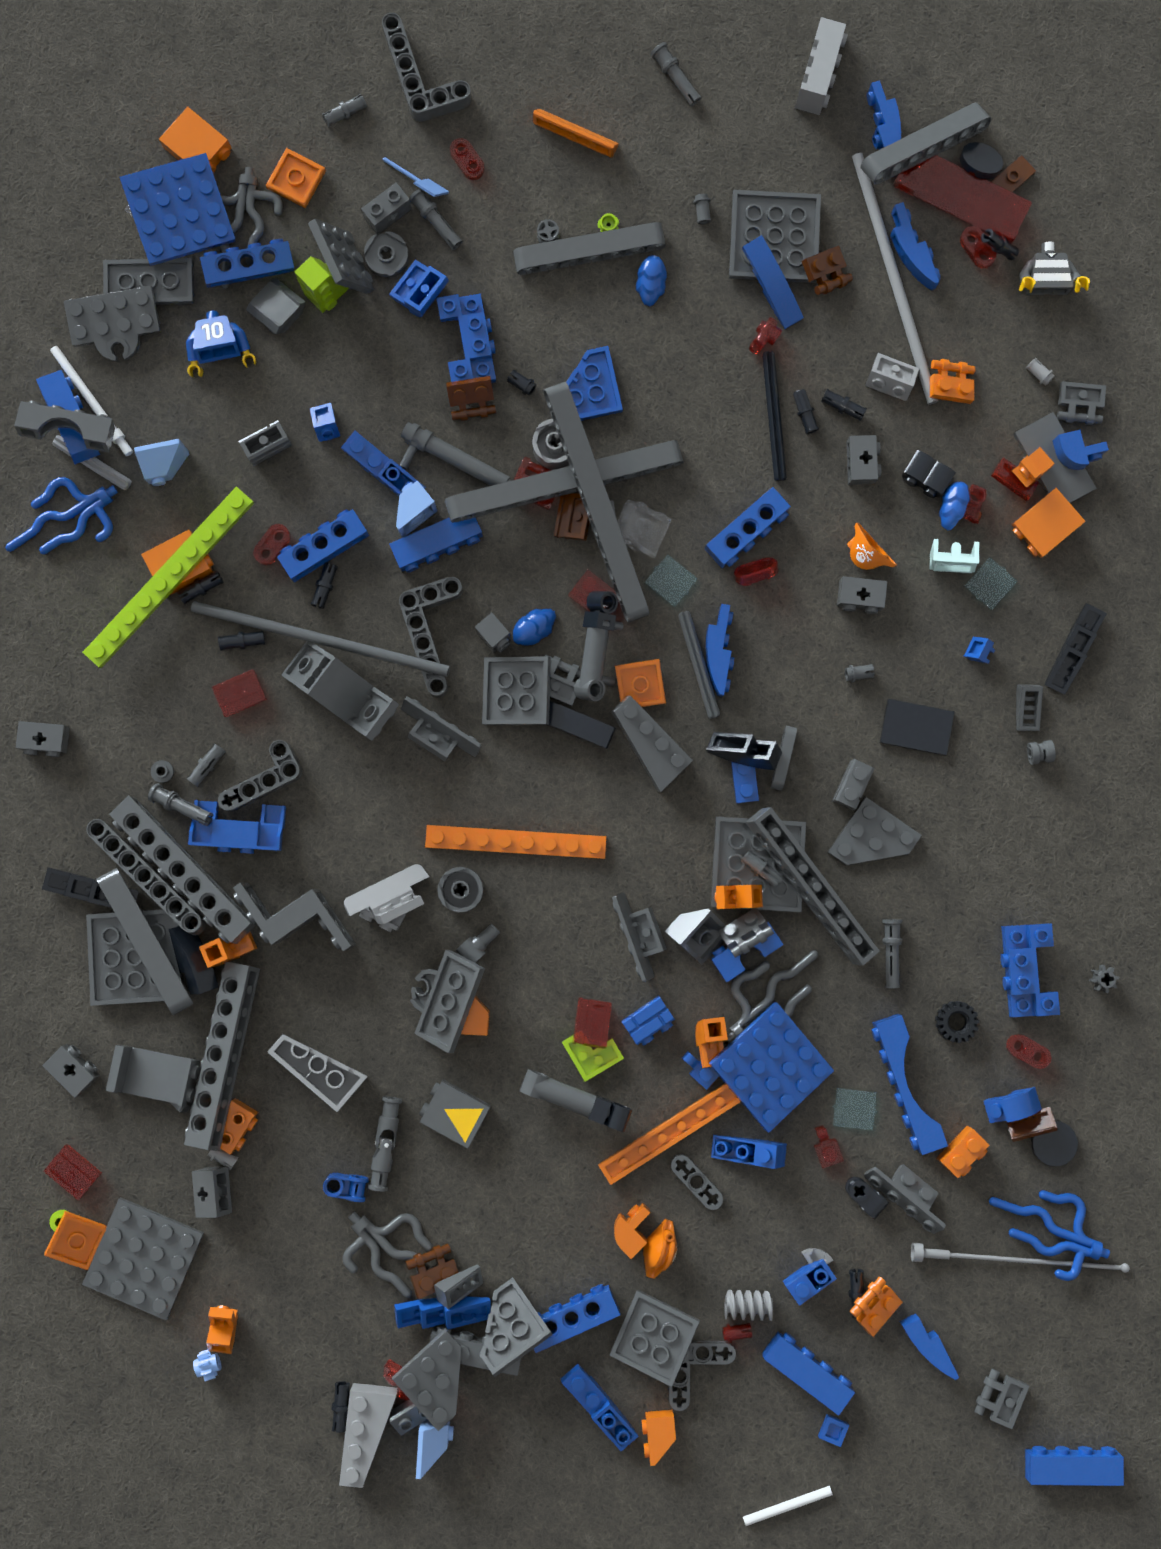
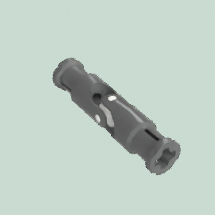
M390 1096L382 1097L384 1104L382 1115L379 1116L375 1139L377 1149L372 1158L371 1169L373 1172L371 1183L368 1184V1189L380 1192L388 1191L386 1184L388 1172H391L393 1161L391 1150L394 1149L399 1124L397 1116L399 1104L402 1103L401 1098ZM384 1130H392V1139L385 1136L380 1138Z

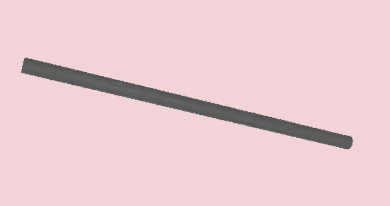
M193 601L191 605V612L446 677H448L450 672V666L196 601Z

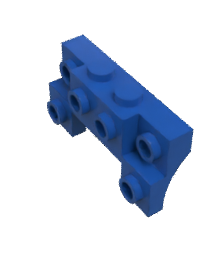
M481 293L459 297L456 294L437 298L441 322L459 320L465 354L464 360L448 362L451 382L490 376L491 383H496L492 354H495L496 351L494 340L489 341L488 333L492 332L490 319H485Z
M194 801V805L213 813L214 816L208 826L192 819L188 845L218 847V852H231V848H240V853L254 854V849L281 851L286 806L262 804L260 822L220 820L218 819V802Z
M1052 923L1001 926L1004 954H1001V965L1003 968L1005 967L1006 977H1003V988L1007 990L1009 1017L1060 1015L1058 992H1040L1036 947L1054 946Z

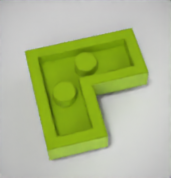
M582 1030L562 1041L585 1082L624 1059L613 1038L595 1049H592Z

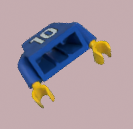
M209 311L206 314V319L198 320L195 323V330L191 332L186 341L188 361H191L187 372L191 377H193V370L195 368H198V375L200 377L203 376V369L198 366L197 360L199 364L241 356L240 352H243L242 361L246 368H248L245 363L247 358H252L256 365L255 356L249 352L251 348L245 332L234 322L229 323L227 316H219L217 311Z

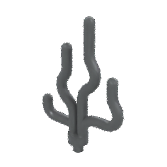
M245 167V173L240 175L239 187L234 195H221L224 205L236 204L235 219L231 224L233 233L237 232L242 226L246 203V211L256 227L249 237L248 245L257 243L264 232V221L255 209V199L272 201L276 216H281L283 212V202L276 193L256 190L257 177L253 176L254 169L251 167ZM229 243L220 246L223 253L226 252V249L230 248ZM246 257V263L253 265V260ZM223 261L222 271H229L231 264ZM229 284L221 285V287L226 289L229 287Z
M812 950L790 969L773 974L767 984L766 997L752 1010L748 1000L740 991V985L744 981L754 980L770 968V963L764 961L754 970L742 972L734 978L731 985V993L741 1006L743 1014L739 1021L729 1028L731 1030V1033L727 1036L729 1043L772 1004L777 983L781 980L791 979L800 973L819 956L818 951ZM805 985L788 1000L784 1011L789 1017L792 1016L795 1006L811 993L812 987L810 985Z
M354 1211L348 1218L353 1223L351 1229L359 1237L345 1250L343 1264L350 1273H356L358 1267L352 1261V1256L366 1244L371 1250V1267L375 1275L382 1280L391 1282L405 1298H410L412 1291L396 1274L382 1269L380 1265V1247L378 1244L394 1259H412L413 1255L417 1253L408 1250H397L384 1237L406 1222L412 1226L417 1242L425 1251L429 1252L434 1246L423 1234L421 1223L414 1215L404 1213L396 1216L386 1226L377 1227L365 1215L360 1217Z

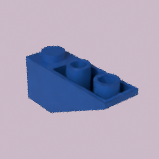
M713 1135L711 1158L777 1169L785 1167L787 1144L769 1140Z

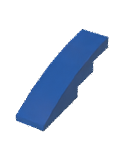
M761 235L744 245L742 250L753 267L752 271L763 288L764 296L783 328L786 329L802 320L804 317L763 236Z
M466 1296L449 1309L439 1303L437 1298L394 1304L396 1325L399 1329L420 1323L422 1329L445 1324L448 1330L488 1320L491 1312V1300L487 1297Z

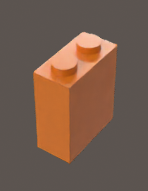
M188 106L159 138L163 148L177 160L206 153L213 174L219 162L226 160L232 149L228 139Z
M1055 488L1012 524L1014 527L1012 532L1019 540L1024 539L1029 544L1026 548L1034 557L1038 555L1042 558L1081 526L1085 520L1062 493Z
M190 530L141 554L152 576L193 534ZM209 554L201 560L171 594L193 584L197 578L202 579L213 573L211 566L214 563Z

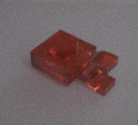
M824 1125L816 1127L815 1131L820 1143L814 1145L822 1169L843 1162L837 1140L835 1138L829 1140Z

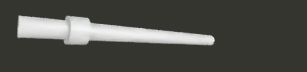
M54 346L51 348V353L96 415H107L59 347ZM115 427L113 443L120 447L125 456H130L133 450L124 439L125 435L122 431Z

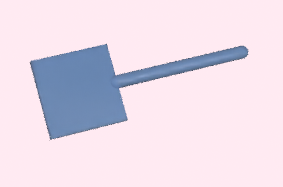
M386 157L383 158L385 163L414 180V185L433 197L449 194L448 190L432 180H421Z

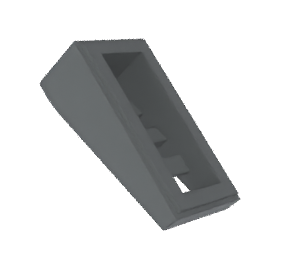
M1017 684L1016 730L1040 731L1043 686ZM1025 692H1034V696H1025ZM1025 701H1034V705L1024 704ZM1024 710H1034V714H1024ZM1023 719H1034V724L1023 723Z
M472 1266L435 1284L434 1288L438 1302L449 1309L481 1286L483 1279L480 1266Z

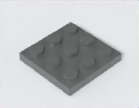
M318 219L310 221L308 225L335 284L365 294L374 291L375 289L371 283L373 281L372 277L364 268L363 257L353 244L355 240L349 231Z
M548 656L484 657L482 724L549 725L551 658Z
M637 1290L610 1356L672 1387L701 1320Z

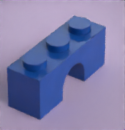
M769 922L767 924L771 927L774 934L768 937L767 941L763 944L760 942L753 946L760 952L762 957H766L783 946V943ZM721 946L712 952L714 956L710 960L725 982L730 981L745 971L740 961V955L735 958L728 947Z

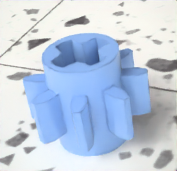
M208 1350L199 1352V1355H197L198 1359L193 1361L196 1376H203L204 1381L216 1378L215 1376L218 1375L217 1371H220L222 1368L218 1353L211 1355V1352Z

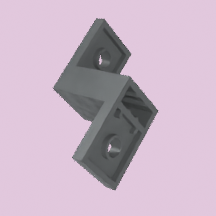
M305 642L281 674L371 741L380 734L384 724L394 715L396 708L399 706L392 698L373 687L336 657L312 642Z
M240 882L233 887L236 892L233 894L240 905H245L249 911L246 913L249 920L253 924H258L261 929L259 934L266 943L270 942L271 945L279 944L320 916L318 922L325 931L328 929L333 935L331 941L338 950L341 948L343 951H346L356 945L319 889H311L271 917L249 883Z

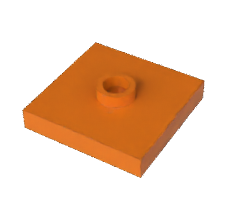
M286 148L269 178L266 188L306 209L326 169Z
M659 659L615 665L620 702L630 695L641 707L666 703Z
M65 1211L44 1254L49 1258L88 1270L107 1226Z

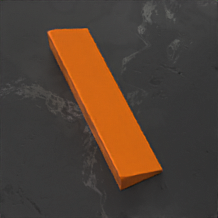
M537 109L533 112V123L610 158L614 156L618 147L617 142L542 109Z

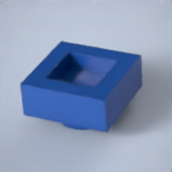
M826 1414L818 1436L822 1440L841 1447L849 1424Z

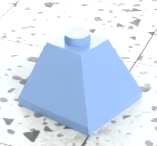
M179 439L134 448L144 479L153 486H161L166 484L165 481L172 480L189 455L188 449Z
M418 481L414 484L410 482L404 486L399 496L396 527L402 538L406 537L437 512L434 500Z
M428 1419L420 1424L416 1479H421L446 1451L448 1442L453 1441L454 1426H450V1421L439 1431Z

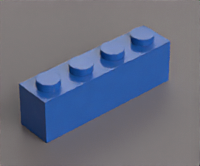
M62 370L36 379L47 406L57 405L71 411L83 408L79 396H73L71 390L74 389L70 377L65 378ZM58 428L74 464L100 455L98 450L86 448L83 437L79 432L71 428Z
M447 518L389 543L401 572L406 570L409 573L418 569V565L427 562V564L437 561L439 556L444 553L448 555L456 553L460 550V546L465 544L471 546L480 541L479 538L483 537L476 518L454 523L450 521V518Z
M777 1332L762 1352L764 1360L839 1416L855 1394L851 1387L852 1382L842 1374L839 1377L832 1372L834 1369L822 1360L820 1363L814 1359L815 1354L804 1346L802 1349L795 1344L797 1341L786 1332L784 1335Z
M1033 1446L1032 1449H1025V1478L1031 1485L1124 1486V1458L1115 1448L1108 1446L1101 1447V1450H1092L1091 1447L1080 1446L1078 1450H1069L1065 1446H1056L1055 1450H1046L1043 1446Z

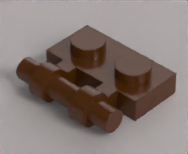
M839 245L801 261L809 282L816 280L818 286L814 288L817 295L831 293L834 288H843L853 280L851 273L843 274L841 271L847 265ZM831 273L833 280H828L826 275Z
M490 376L446 383L450 407L459 406L460 409L451 411L452 420L461 419V421H466L470 417L481 416V418H485L489 414H496L495 405L486 406L485 401L494 400ZM479 402V407L466 409V404Z
M449 1244L441 1247L437 1245L432 1247L431 1251L422 1255L418 1253L413 1255L412 1259L405 1261L408 1270L416 1267L418 1271L417 1274L410 1276L417 1299L435 1293V1284L459 1273L454 1259L444 1260V1255L451 1252ZM435 1259L437 1265L426 1269L425 1263Z

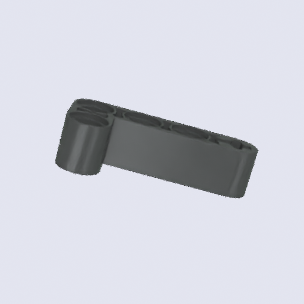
M276 740L271 743L269 752L276 766L223 791L218 797L219 806L226 811H237L300 779L303 770L291 745L283 740ZM285 745V755L278 757L276 754L277 747ZM289 765L296 767V773L292 777L286 775V769ZM269 775H274L276 778V783L272 787L266 785V778ZM249 785L255 787V794L252 797H248L245 793ZM240 795L242 798L233 800L232 806L225 803L228 801V796L235 798Z

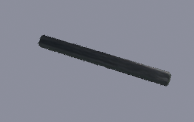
M765 351L762 358L774 480L784 481L787 475L775 352Z

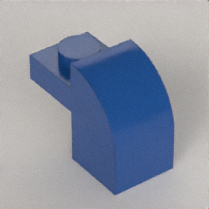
M1080 430L1060 434L1052 441L1058 460L1064 466L1073 470L1084 469L1089 465V462L1102 459V455L1109 450L1107 442L1085 446Z
M1035 1087L1015 1090L1009 1095L989 1098L983 1101L990 1123L1017 1121L1032 1116L1042 1109Z

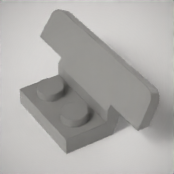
M414 864L347 897L344 900V907L348 916L369 907L377 924H385L424 904L421 896H415L410 886L428 878L429 875L421 865Z

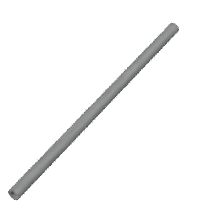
M857 153L852 156L853 163L915 365L919 368L918 375L927 404H934L938 402V399L930 398L931 375L871 180L860 168L864 160L863 153Z

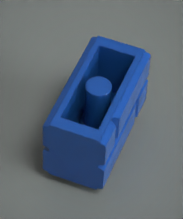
M658 995L621 1022L637 1045L642 1043L644 1046L654 1039V1033L659 1030L663 1033L673 1026L671 1022L675 1019Z

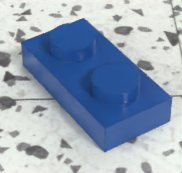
M731 762L736 803L759 801L755 767Z

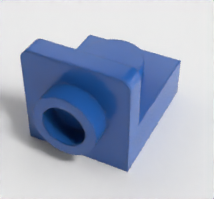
M331 403L310 408L313 427L319 442L340 437Z

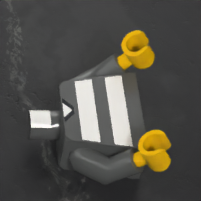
M1054 242L1042 243L1041 253H1036L1031 260L1027 261L1019 273L1021 283L1019 291H1023V288H1026V295H1067L1072 290L1073 285L1075 286V292L1078 293L1081 287L1088 291L1090 279L1079 274L1073 263L1068 260L1066 253H1055Z

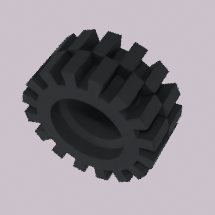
M950 1001L948 1004H943L942 1008L937 1011L938 1016H935V1020H937L935 1025L939 1030V1034L952 1042H967L970 1037L973 1038L975 1036L974 1032L979 1029L977 1027V1024H979V1020L976 1017L978 1016L977 1012H974V1008L964 1002ZM954 1013H960L965 1018L964 1027L958 1031L951 1029L949 1026V1018Z

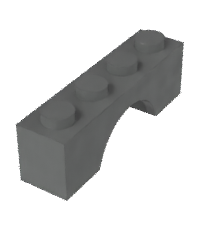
M36 401L20 402L14 425L19 436L40 440L53 429L71 428L82 435L87 449L108 453L110 452L115 432L113 420L107 415H92L82 410H65L57 405H52L51 407L44 406Z

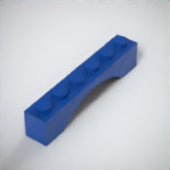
M895 1014L872 1022L874 1028L871 1029L875 1042L879 1041L882 1050H879V1055L883 1064L887 1063L889 1072H886L887 1078L891 1085H895L897 1093L894 1094L898 1107L902 1106L905 1115H902V1120L906 1129L910 1128L912 1137H909L913 1150H917L921 1155L947 1147L948 1144L941 1124L931 1119L919 1107L908 1088L904 1071V1057L909 1034L902 1015Z

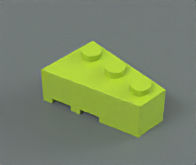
M311 256L294 271L304 295L322 313L333 309L337 304L336 300L349 289L335 284L327 264Z

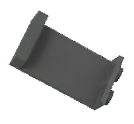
M115 1045L106 1091L114 1093L123 1092L178 1104L177 1106L181 1107L191 1106L196 1094V1080L201 1072V1060L131 1046Z

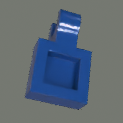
M688 1051L682 1057L693 1068L689 1074L706 1090L719 1077L712 1067L702 1068L701 1060L699 1062Z

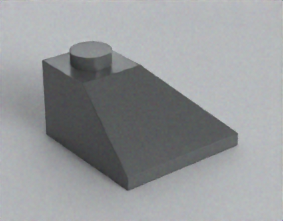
M703 909L680 914L665 932L703 965L712 952L724 941L718 930L726 925L710 909Z

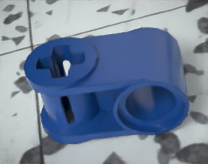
M332 1173L325 1179L323 1190L330 1197L354 1202H365L364 1192L369 1178L361 1175ZM330 1180H337L340 1183V1188L332 1190L328 1182Z

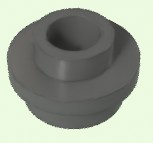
M160 760L152 765L151 776L155 781L165 783L173 777L174 769L169 762ZM161 767L165 769V774L162 776L158 774V770Z

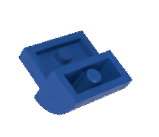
M415 260L389 295L393 300L406 307L410 313L421 318L448 284L449 280L447 276L433 267H427Z

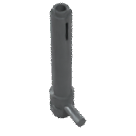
M408 422L401 433V438L405 439V443L409 444L400 463L406 469L409 467L418 449L422 452L427 451L489 486L512 481L508 475L439 439L428 429H421V426L415 422L413 424Z

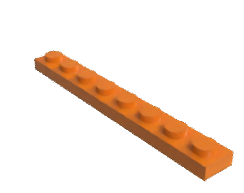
M427 825L425 848L605 859L606 836Z
M724 1083L605 1159L598 1166L609 1184L612 1185L741 1101Z

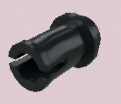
M516 370L510 373L517 380L508 376L507 382L520 389L523 395L527 394L530 396L534 392L536 384L533 379H527Z

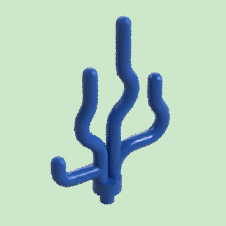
M58 477L52 480L45 492L31 502L32 508L37 509L47 503L60 486H65L79 503L65 512L46 511L41 513L35 519L30 529L6 544V550L9 552L14 551L36 536L46 521H67L79 513L81 514L78 518L76 529L72 533L60 534L40 547V553L47 554L62 543L78 540L85 532L88 518L95 513L104 525V529L96 535L95 539L97 542H103L113 531V524L103 507L114 501L112 496L118 493L114 485L107 489L102 486L94 493L85 495L79 491L71 479Z
M1045 1190L1039 1192V1197L1043 1200L1055 1204L1073 1203L1076 1206L1077 1211L1073 1225L1074 1232L1056 1226L1047 1210L1040 1206L1022 1207L996 1197L989 1199L991 1206L1016 1215L1040 1216L1052 1234L1069 1240L1060 1242L1052 1247H1046L1037 1237L1014 1228L1009 1230L1010 1237L1031 1244L1038 1253L1044 1256H1055L1066 1250L1075 1252L1070 1271L1067 1272L1061 1269L1055 1271V1276L1058 1279L1071 1281L1077 1278L1085 1256L1098 1260L1100 1257L1106 1259L1109 1257L1110 1250L1103 1248L1102 1242L1091 1239L1084 1234L1083 1222L1086 1215V1207L1082 1199L1075 1194L1065 1193L1057 1195Z

